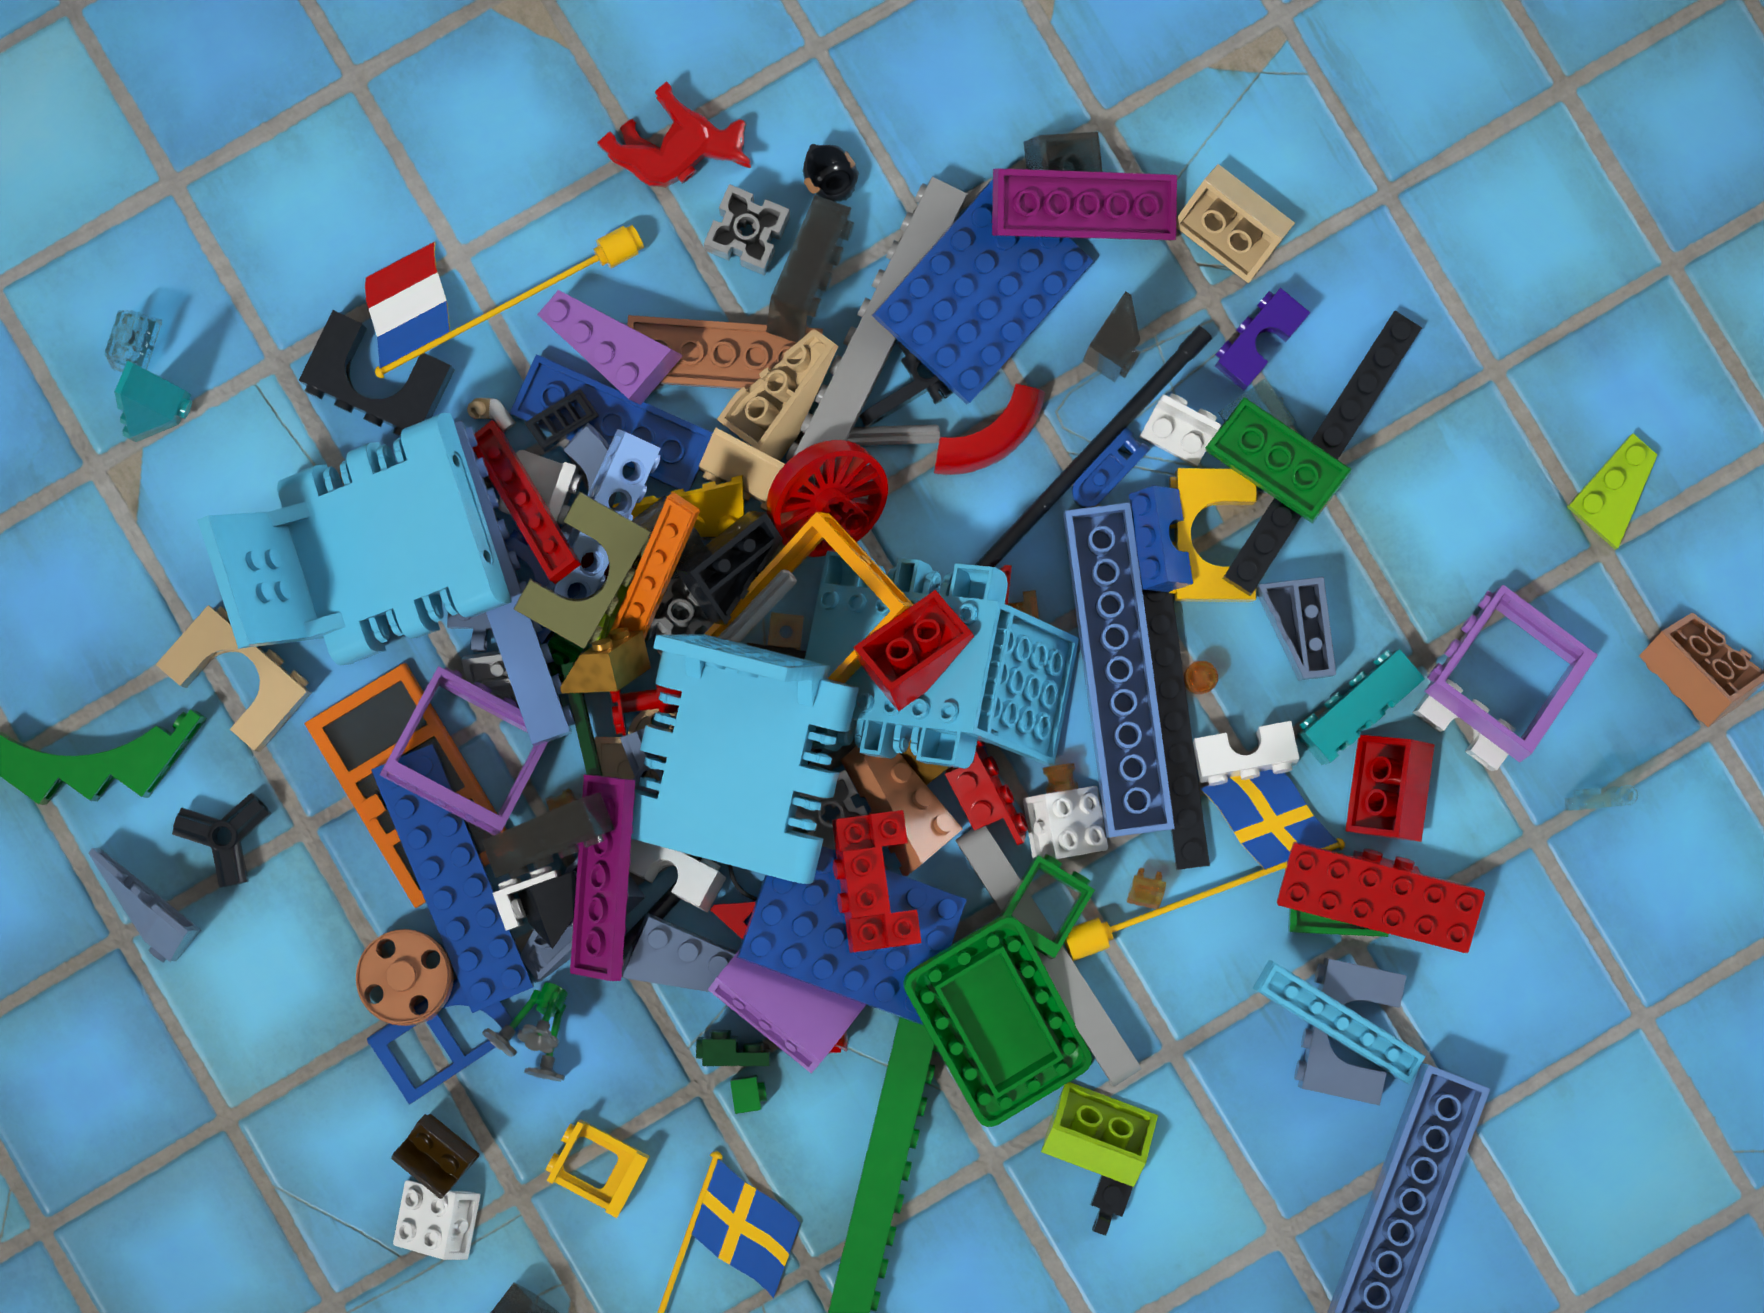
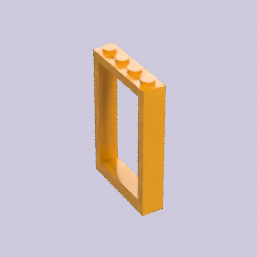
M816 512L764 568L761 574L752 581L747 589L749 592L744 599H740L730 614L731 619L727 625L714 623L705 634L718 637L781 570L785 569L792 573L823 539L829 543L890 610L868 636L914 604L829 513ZM855 650L828 677L829 680L845 683L861 667Z

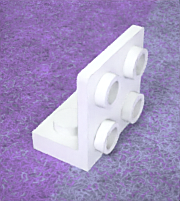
M1172 393L1169 397L1163 394L1139 437L1197 467L1206 451L1205 447L1218 432L1221 424L1215 422L1217 417L1203 409H1199L1196 412L1187 407L1188 402L1182 397Z
M1097 786L1022 798L1033 858L1038 855L1043 858L1045 854H1048L1055 859L1108 850Z
M547 866L530 872L531 879L521 882L520 877H516L498 884L500 890L493 892V896L506 931L523 926L522 918L527 917L521 899H515L514 894L530 886L561 876V870L552 871L551 866Z
M412 1180L405 1181L393 1240L394 1246L443 1260H468L481 1194L471 1191H449L440 1199L421 1183Z

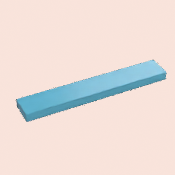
M1268 960L1252 988L1409 1085L1426 1057L1274 961Z

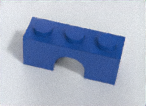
M1153 485L1129 494L1143 590L1170 592L1192 585L1193 579L1189 553L1177 550L1169 536V526L1184 521L1179 489Z

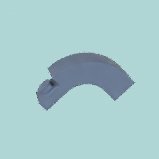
M587 422L568 442L564 451L584 470L588 480L589 493L610 446L604 437ZM614 492L609 497L608 503L610 508L614 504L617 492ZM567 523L560 527L566 539H568L573 528Z

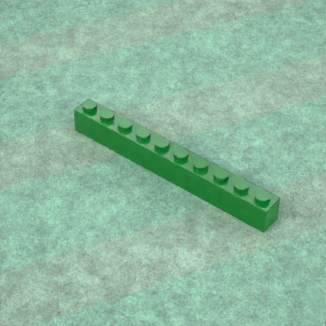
M899 1017L828 1313H870V1310L877 1311L881 1292L876 1291L875 1288L878 1278H885L889 1259L883 1258L886 1245H893L896 1227L891 1226L893 1214H900L904 1194L899 1193L901 1180L908 1182L912 1162L906 1161L909 1148L916 1149L920 1130L914 1129L917 1116H924L928 1098L923 1097L922 1093L925 1083L931 1085L935 1065L930 1064L932 1051L938 1052L924 1025Z

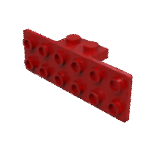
M1298 842L1292 844L1277 897V904L1279 906L1462 953L1469 952L1485 897L1484 890L1423 875L1420 873L1419 868L1414 866V861L1403 857H1396L1395 861L1382 858V853L1372 849H1364L1363 852L1354 850L1353 856Z

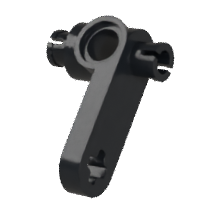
M898 342L897 345L905 355L901 362L909 373L912 382L876 403L859 417L867 428L926 392L933 399V403L937 404L942 401L941 399L948 398L952 391L936 375L930 379L920 377L917 369L923 363L904 345Z

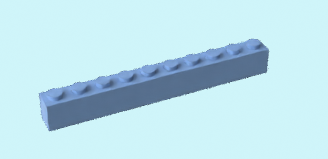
M460 420L454 422L512 600L511 603L488 611L486 614L531 743L534 746H538L572 734L570 725L575 724L569 705L564 707L559 696V694H562L560 689L562 683L559 675L552 676L548 663L554 661L547 643L541 645L537 632L543 631L542 626L514 610V606L527 583L526 581L519 582L516 570L521 569L515 550L509 552L505 539L510 538L509 531L504 519L499 521L497 519L494 509L499 507V503L494 489L487 490L483 478L489 475L483 458L476 459L473 447L477 446L478 443L472 427L466 428Z

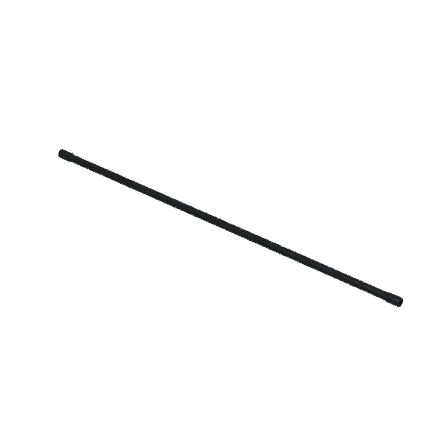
M1198 325L1167 362L975 565L995 567L1115 438L1144 410L1177 373L1213 339L1203 327ZM811 748V752L820 753L822 751L821 749ZM698 857L697 861L700 862L702 857ZM676 882L647 913L663 919L679 903L681 899L671 892ZM645 915L624 936V962Z

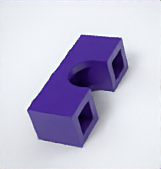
M1282 288L1275 295L1269 291L1257 305L1261 309L1254 319L1248 315L1236 331L1241 335L1233 344L1227 340L1215 354L1219 358L1215 367L1243 391L1268 363L1256 349V337L1262 333L1270 332L1286 342L1310 314L1306 308Z

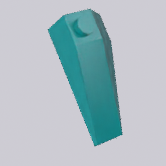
M127 361L114 391L117 408L123 410L120 422L127 425L122 430L123 436L138 442L179 425L181 418L186 419L192 407L190 393L152 372Z

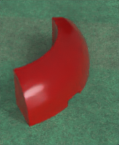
M1015 383L1011 400L1006 409L988 427L968 436L955 438L940 437L934 474L959 475L972 473L1006 458L1017 449L1032 431L1041 413L1046 393L1037 388Z

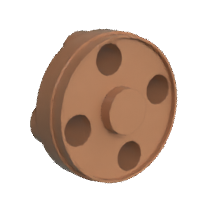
M400 929L379 936L364 950L356 969V987L364 1006L378 1019L398 1026H413L432 1020L448 1001L453 987V967L446 950L434 938L416 930ZM388 941H393L395 944L394 954L389 958H384L381 952L383 945ZM434 951L438 952L440 955L439 965L436 968L429 969L426 965L427 956ZM380 986L384 992L383 998L379 1003L373 1004L370 1000V992L374 987ZM425 997L428 1000V1009L425 1013L418 1015L415 1012L414 1004L419 998Z

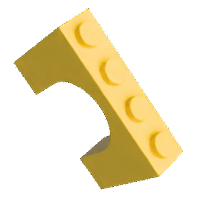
M1178 468L1175 471V477L1169 478V488L1179 489L1184 521L1170 525L1169 529H1175L1174 541H1171L1174 547L1179 551L1189 553L1193 584L1170 591L1169 594H1174V601L1183 602L1255 601L1256 588L1251 596L1245 594L1222 579L1229 567L1212 565L1197 554L1191 541V527L1196 515L1207 507L1214 505H1253L1256 502V485L1233 469Z

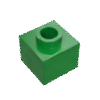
M757 1075L730 1080L735 1114L762 1109L761 1102L767 1101L765 1082H758Z

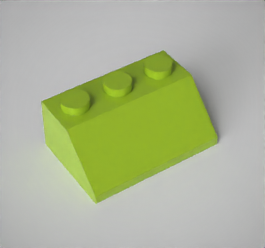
M1069 1082L1064 1084L1041 1152L1134 1187L1146 1164L1158 1115Z

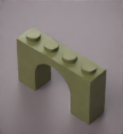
M579 492L563 521L595 539L605 549L609 559V572L605 583L597 592L588 597L571 599L559 595L530 578L516 602L514 610L585 649L587 643L592 644L598 639L603 629L598 624L604 613L610 616L619 601L615 594L620 585L627 587L636 571L631 566L637 556L642 557L651 532L584 493Z

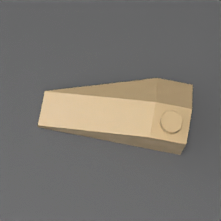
M813 329L784 353L783 360L772 369L767 367L759 373L761 378L748 388L742 387L736 392L717 418V421L752 447L780 461L796 440L838 349V345Z

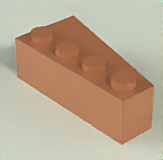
M856 746L841 759V762L860 797H865L871 808L869 814L898 810L904 811L908 843L888 846L891 854L895 852L902 865L899 869L902 875L907 877L963 830V828L900 753L892 759L874 757L859 753L860 748Z

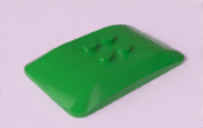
M1011 915L998 917L911 969L904 978L903 987L981 1125L994 1127L1064 1086V1084L1079 1077L1091 1065V1052L1077 1030L1069 1011L1025 929L1016 917Z

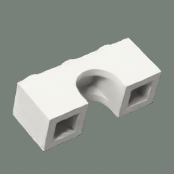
M1449 679L1446 680V683L1458 692H1463V689ZM1427 693L1412 712L1438 732L1444 731L1453 719L1459 718ZM1472 700L1473 703L1488 713L1490 711L1478 700ZM1501 718L1498 720L1501 724H1503L1513 733L1516 731V729L1505 720ZM1473 728V740L1465 752L1488 770H1498L1509 754Z
M1287 721L1260 726L1256 732L1258 750L1250 755H1240L1234 752L1229 745L1227 733L1195 738L1193 747L1200 783L1208 782L1209 786L1227 783L1229 777L1241 776V780H1248L1259 777L1262 771L1273 770L1274 774H1280L1293 770L1292 766L1297 765L1299 761V754L1292 722Z
M631 839V864L629 872L653 883L657 874L663 868L675 866L678 871V879L671 892L680 899L707 913L726 880V877L718 872L720 866L709 859L702 858L699 862L690 857V854Z

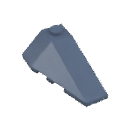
M92 848L88 854L143 940L151 946L148 951L162 962H165L166 959L170 962L177 961L201 929L102 849Z

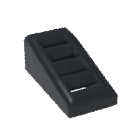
M579 389L525 422L543 451L547 452L584 427L587 422L590 423L599 417V415L582 390ZM578 401L586 413L582 418L572 406V403ZM567 408L575 420L574 423H568L561 413L563 409ZM554 415H556L564 427L559 432L550 420ZM545 423L553 435L547 438L539 425Z

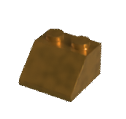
M627 627L611 630L609 636L605 639L593 642L592 647L582 653L560 687L561 693L618 691L649 670L651 666L643 631H629Z

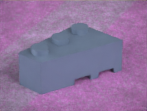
M1324 577L1257 585L1256 593L1298 681L1336 675Z

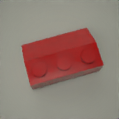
M1360 735L1357 742L1345 831L1422 842L1435 744L1413 739Z

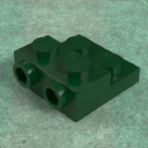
M711 1030L710 1036L698 1037L696 1039V1059H702V1066H770L771 1049H764V1043H744L743 1049H738V1036H731V1030Z

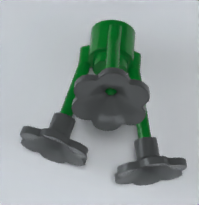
M548 982L544 983L541 991H533L530 1000L509 1025L506 1024L499 1033L487 1028L484 1029L482 1034L496 1048L502 1050L510 1057L515 1056L517 1051L510 1045L509 1041L515 1035L516 1027L533 1006L538 1004L536 1009L544 1015L542 1020L538 1021L536 1027L530 1024L524 1025L517 1037L520 1041L525 1042V1046L533 1051L540 1050L546 1054L542 1055L540 1066L525 1068L524 1073L542 1079L564 1081L565 1076L553 1070L555 1061L553 1052L559 1043L557 1035L561 1018L566 1008L564 1002L568 993L558 985ZM551 1017H554L552 1028L550 1031L549 1020Z

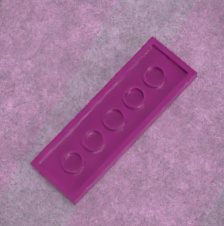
M993 169L992 236L1176 240L1177 175Z
M584 774L570 964L571 974L607 981H621L624 964L623 948L624 935L626 933L625 920L635 800V780Z

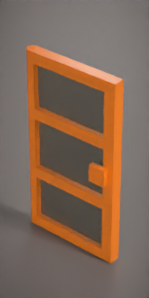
M403 663L304 724L413 906L418 908L425 904L426 901L371 769L387 762L424 693L407 663ZM429 703L401 757L434 744L452 790L497 814L432 704ZM466 821L484 867L517 848L505 826L496 837Z

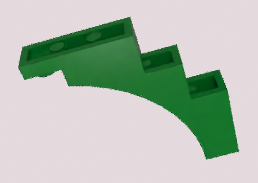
M190 709L188 713L182 712L172 726L175 729L173 733L164 727L155 726L141 737L120 747L96 754L79 756L45 753L19 743L5 733L0 732V777L40 805H47L63 782L88 800L98 801L114 778L139 796L149 798L207 718L198 711Z

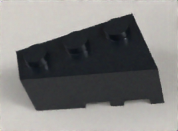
M749 511L675 570L711 623L727 625L731 619L730 614L740 599L745 598L749 592L747 590L756 575L758 573L761 574L783 538L766 512Z

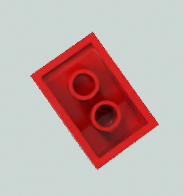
M934 590L853 648L862 668L894 707L900 711L928 691L972 640L974 635L940 594Z

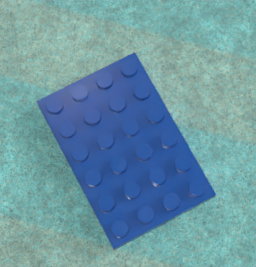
M993 178L872 314L886 330L965 404H969L1093 263V260L1070 238L992 236Z
M822 846L813 883L802 884L765 875L736 958L923 1025L904 990V978L911 969L952 945L967 899L885 869L891 913L917 910L922 943L850 953L845 915L840 913L838 908L837 895L841 893L840 880L835 879L833 872V860H837L835 850Z

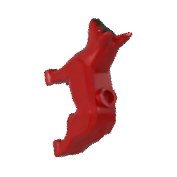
M667 81L655 91L656 99L674 122L664 136L661 148L639 136L636 131V122L633 119H630L620 127L626 145L618 143L611 131L597 142L598 146L608 154L610 160L630 171L640 181L650 187L666 188L677 181H680L682 184L685 183L696 173L697 170L694 167L705 157L721 161H732L743 167L751 168L750 159L743 153L746 121L739 119L725 129L720 130L716 128L703 115L690 110L680 103L673 95L672 87Z

